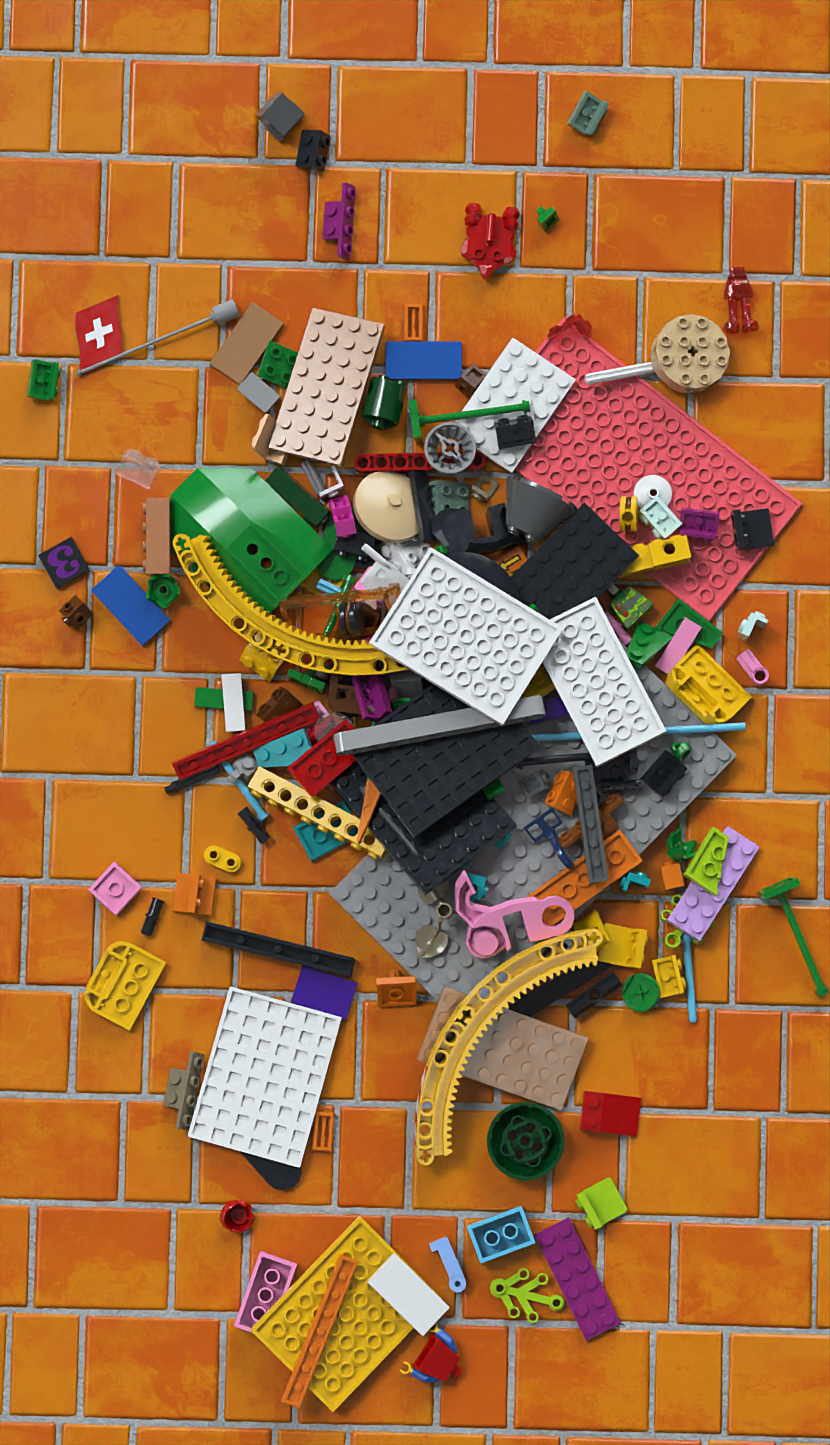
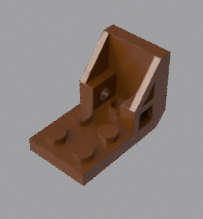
M331 673L328 707L335 715L362 718L354 686L341 685L343 684L344 675ZM341 694L346 695V697L341 699ZM367 707L368 714L373 715V712Z

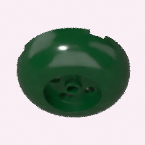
M520 1102L504 1108L491 1122L487 1134V1149L492 1162L502 1173L517 1180H535L547 1175L557 1166L564 1151L565 1138L559 1120L550 1110L536 1103ZM529 1124H532L535 1127V1130L532 1133H529L526 1130V1127ZM512 1131L517 1134L515 1140H511L508 1137ZM524 1137H527L529 1139V1143L527 1145L522 1144V1139ZM536 1142H540L542 1144V1149L540 1151H536L534 1149V1144ZM517 1150H523L524 1156L522 1158L516 1156Z

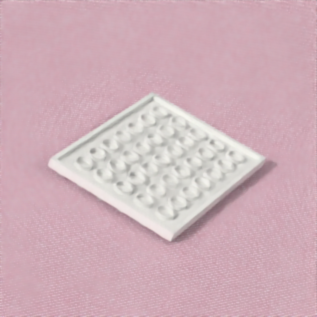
M430 547L369 642V645L503 726L563 628Z

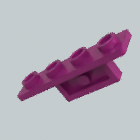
M342 183L341 201L325 202L322 239L325 241L338 240L337 256L347 261L350 260L352 253L351 244L354 232L353 217L355 215L354 202L356 190L355 186L349 183Z

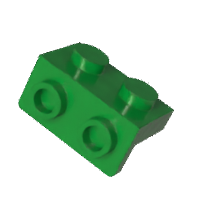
M37 359L31 361L26 397L47 402L54 400L58 393L56 383L61 372L59 362L50 363Z

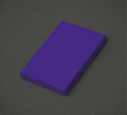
M302 966L291 1003L342 1017L341 1019L346 1020L358 983Z

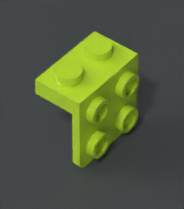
M605 1178L576 1194L578 1199L575 1202L580 1211L584 1209L587 1215L584 1218L589 1228L593 1226L596 1230L627 1211V1207L611 1178Z

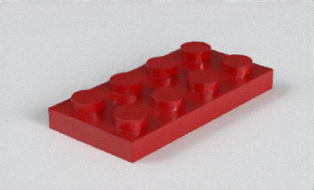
M347 719L342 721L287 767V770L311 798L355 762L351 754L338 756L335 749L334 734L355 730Z

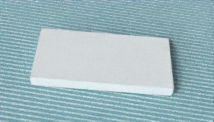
M395 1253L367 1281L422 1336L450 1308Z

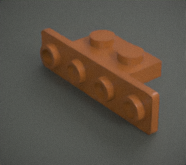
M617 793L609 795L598 806L603 840L619 828V825L610 814L624 802L623 798ZM580 820L558 838L563 849L569 847L577 839H580L583 843Z

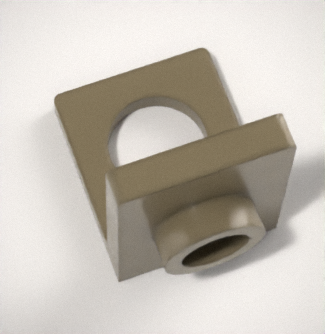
M482 474L476 485H473L471 488L472 496L480 502L483 500L487 503L499 483ZM484 481L491 483L492 487L488 492H484L480 488L481 483Z

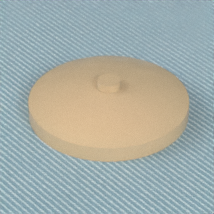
M378 471L368 475L361 481L354 493L353 509L358 522L364 530L373 537L390 543L408 541L419 533L410 478L397 472Z

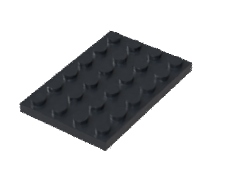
M584 502L511 578L517 587L521 603L528 607L533 603L541 615L550 620L594 597L598 599L639 555Z

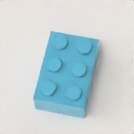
M522 1206L467 1225L480 1264L535 1243Z

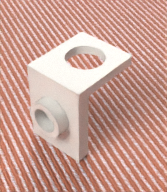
M334 465L331 468L338 484L320 492V499L327 496L329 498L335 497L339 494L340 490L344 489V485Z

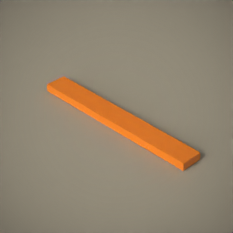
M339 1254L281 1402L300 1409L359 1261Z

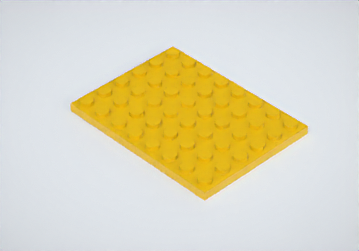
M360 1216L250 1329L269 1350L293 1371L339 1254L359 1261L308 1386L332 1412L341 1405L414 1328L367 1282L371 1276L395 1253L434 1291Z

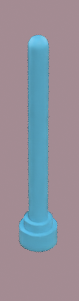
M683 932L680 939L681 943H683L689 1021L695 1023L697 1015L690 943L692 938Z

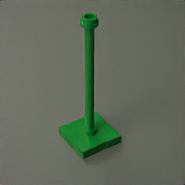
M409 400L413 438L416 444L424 443L422 427L425 424L523 411L524 414L530 412L529 401L522 400L521 404L424 417V415H420L417 400Z
M346 574L342 579L345 583L322 634L324 638L330 637L339 616L340 605L342 601L346 600L351 586L356 585L355 581L357 578ZM289 669L287 674L289 681L320 694H324L326 689L324 682L314 679L315 670L307 669V672L302 674Z
M791 876L758 890L757 893L759 898L763 900L774 896L779 898L817 988L814 992L818 997L829 993V988L823 985L786 897V891L801 885L798 878Z

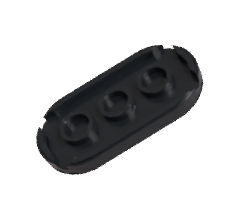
M240 1151L263 1179L275 1189H289L296 1185L301 1177V1166L299 1168Z

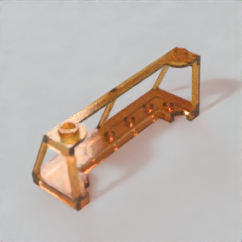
M390 583L388 588L378 586L374 589L308 596L307 594L297 593L279 601V607L285 622L289 623V626L291 623L285 609L294 608L297 628L302 629L303 632L299 607L331 604L339 622L337 603L384 599L389 612L392 607L388 597L396 593L398 599L401 591L399 583ZM379 627L364 628L363 634L358 636L374 635ZM342 631L314 633L317 636L321 635L324 638L330 637L331 639L355 637V635L345 636Z

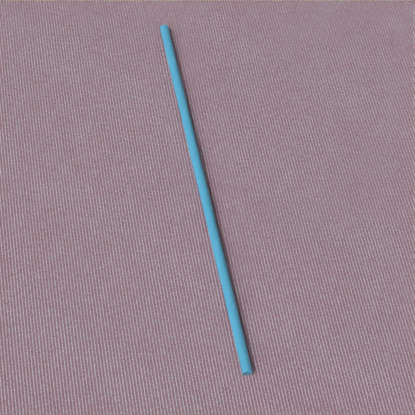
M745 723L665 727L667 733L663 735L745 730L746 727ZM579 732L532 734L537 742L582 739Z

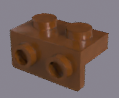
M280 686L273 691L271 698L261 705L256 715L264 722H267L295 710L303 704L288 690Z

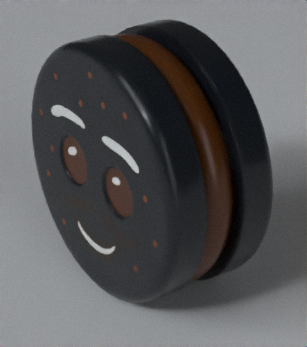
M344 600L340 605L339 622L341 631L345 636H358L364 632L365 612L360 600Z

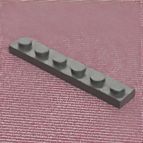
M592 765L573 767L588 882L609 881Z

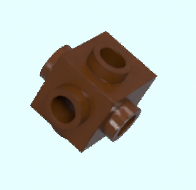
M76 595L59 610L63 615L61 618L68 627L73 625L77 630L93 615L91 610Z

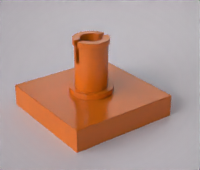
M396 969V976L394 970H391L389 972L390 978H376L378 1007L417 1005L415 976L401 977L402 972Z

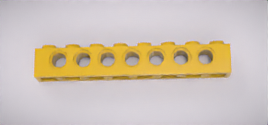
M260 766L258 767L248 785L252 795L259 799L261 797L268 799L267 802L274 807L280 805L291 816L295 814L301 816L300 820L309 825L311 823L318 825L317 829L326 834L328 831L335 834L334 838L337 840L350 842L351 847L358 851H361V849L367 851V855L375 860H378V858L385 859L388 852L376 838L372 845H366V840L369 837H374L368 829L360 845L357 842L358 833L355 836H349L351 829L357 828L359 831V818L317 796L311 798L302 788ZM269 785H275L274 791L266 792V788ZM290 793L292 795L289 801H283L285 794ZM307 802L308 807L305 810H300V804ZM324 811V817L317 819V812ZM339 819L342 821L339 827H332L335 820Z

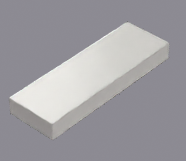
M241 673L223 674L222 686L226 732L245 731Z

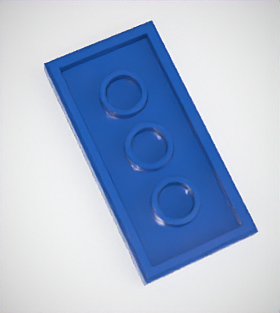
M462 341L386 342V376L390 378L389 380H458L462 375Z
M120 565L114 568L91 589L96 597L142 646L171 621L154 602L146 599V593Z

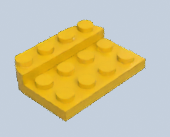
M698 643L669 671L665 681L666 686L707 725L726 724L752 698Z
M114 942L105 950L86 985L84 1000L87 1006L95 1013L130 1031L166 962L129 942Z

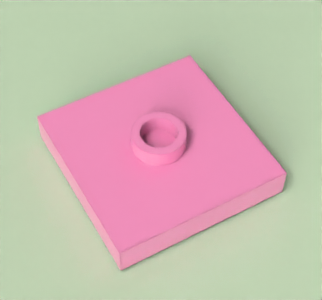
M113 862L88 890L117 916L143 887L117 863Z

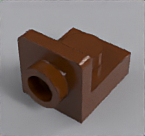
M472 363L460 376L455 387L461 393L470 397L487 374Z

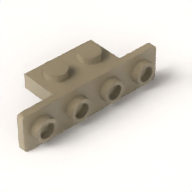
M190 1052L187 1070L170 1068L163 1106L179 1109L175 1126L177 1129L189 1130L204 1054Z

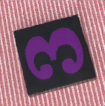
M72 537L38 555L57 589L90 571Z

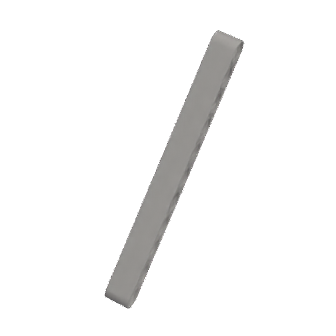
M542 696L520 698L503 726L545 717L546 713ZM466 708L334 734L333 738L336 754L344 756L499 727L501 725L473 708Z

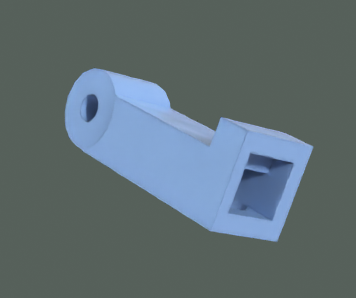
M447 1236L429 1243L432 1252L438 1250L450 1278L449 1286L454 1292L463 1291L466 1287V1280Z

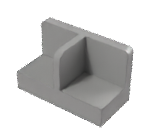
M253 372L237 388L241 394L250 400L252 405H256L264 413H267L274 404L277 405L281 400L280 395Z

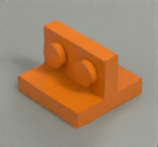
M178 873L173 911L211 916L216 877L201 876L200 874Z

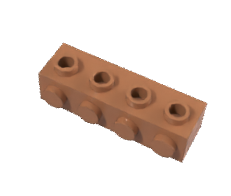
M146 498V503H143V515H146V522H143V533H146V541H143V552H146V560H143V571H146L147 576L171 575L170 498Z

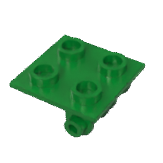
M269 340L257 376L262 381L267 380L287 388L298 352Z

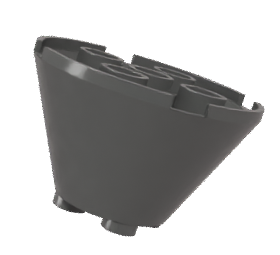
M508 475L506 479V527L508 533L516 537L521 535L526 538L525 541L533 545L541 542L577 510V506L571 501L567 504L562 500L563 496L524 478L518 481L514 479V475Z

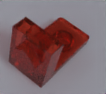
M573 314L564 320L566 323L559 326L557 324L549 329L550 333L547 335L550 341L575 325L583 339L586 340L591 337V330L593 328L589 321H584L580 314L577 316Z

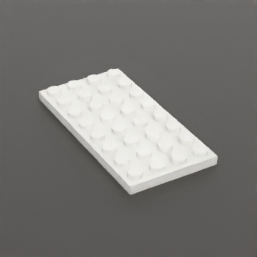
M596 597L550 619L563 629L542 663L596 767L667 733Z

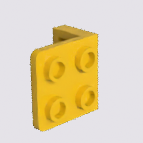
M258 632L255 635V640L261 642L263 635L261 632ZM251 643L245 647L239 659L246 667L251 668L269 682L274 678L277 670L285 661ZM275 646V647H274V648H276V649L281 650V653H286V650L284 649V646H283V647H280V646Z
M608 923L603 924L610 941L598 951V961L628 968H641L644 962V946L648 940L647 930L632 929Z

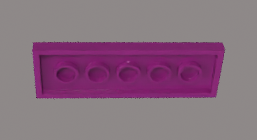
M568 1217L534 1234L585 1340L620 1324L621 1322L570 1218Z

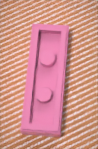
M685 617L655 667L668 674L684 657L700 631L701 626Z

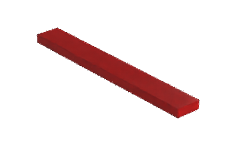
M311 702L172 762V765L180 781L321 721L314 702Z

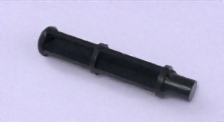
M218 764L183 780L173 781L171 785L164 787L167 794L178 792L220 774L221 768Z

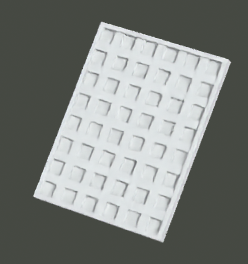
M230 986L188 1137L300 1168L342 1017Z

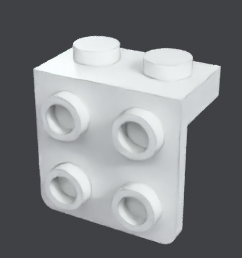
M418 533L415 537L405 542L390 543L384 541L379 545V548L387 561L401 573H404L405 568L419 566L430 545L420 542Z

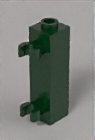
M277 466L265 480L273 490L278 492L305 516L303 519L309 525L311 522L315 526L324 525L330 519L329 514L331 511L281 466Z

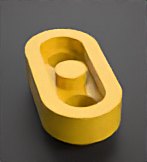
M212 845L204 852V858L207 863L226 872L234 873L241 867L240 858L221 847ZM213 851L217 852V857L214 859L210 857V853ZM233 859L235 864L229 866L228 860Z

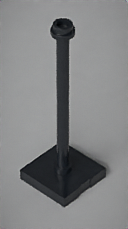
M635 748L619 756L628 760L629 775H637L638 771L637 749ZM589 752L532 757L523 760L516 766V769L520 768V770H523V766L593 759Z

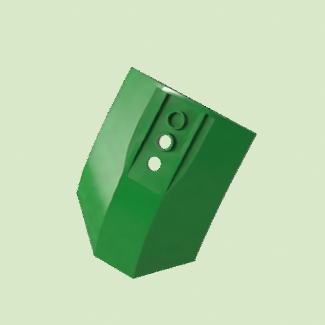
M197 468L170 495L171 550L176 554L173 547V539L178 534H185L190 539H194L199 535L210 536L207 543H213L210 549L216 550L217 552L214 556H219L218 562L224 563L221 569H227L226 575L233 576L230 581H237L236 586L242 587L241 592H246V597H252V602H257L258 606L264 607L263 611L271 613L333 550L252 468ZM180 538L178 546H182L184 550L180 553L190 550V548H185L184 543H186V540ZM249 544L257 545L258 552L255 555H250L247 552ZM265 557L270 558L272 561L271 567L267 569L263 568L260 564L261 560ZM196 562L192 563L190 568L194 573L198 570ZM205 582V584L210 588V583Z

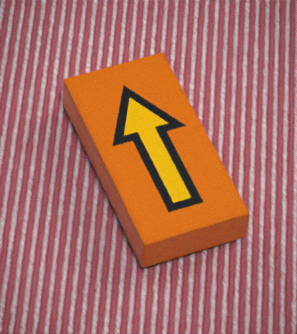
M518 546L495 560V562L508 574H511L518 570L527 561V558Z

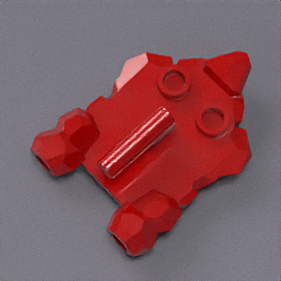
M469 203L465 208L466 216L464 218L465 225L468 226L466 228L467 238L461 247V255L469 261L472 260L473 265L479 269L482 278L487 280L495 269H499L503 263L508 264L515 259L516 252L512 240L515 236L514 231L517 230L519 225L517 220L520 217V213L516 207H506L502 217L496 216L494 213L482 215V208L479 204Z

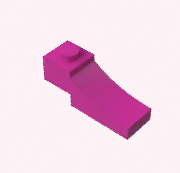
M343 495L329 498L337 537H351L352 534L356 533L348 496Z

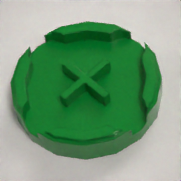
M636 973L629 976L623 984V1000L632 1010L647 1011L658 1003L660 986L651 975Z

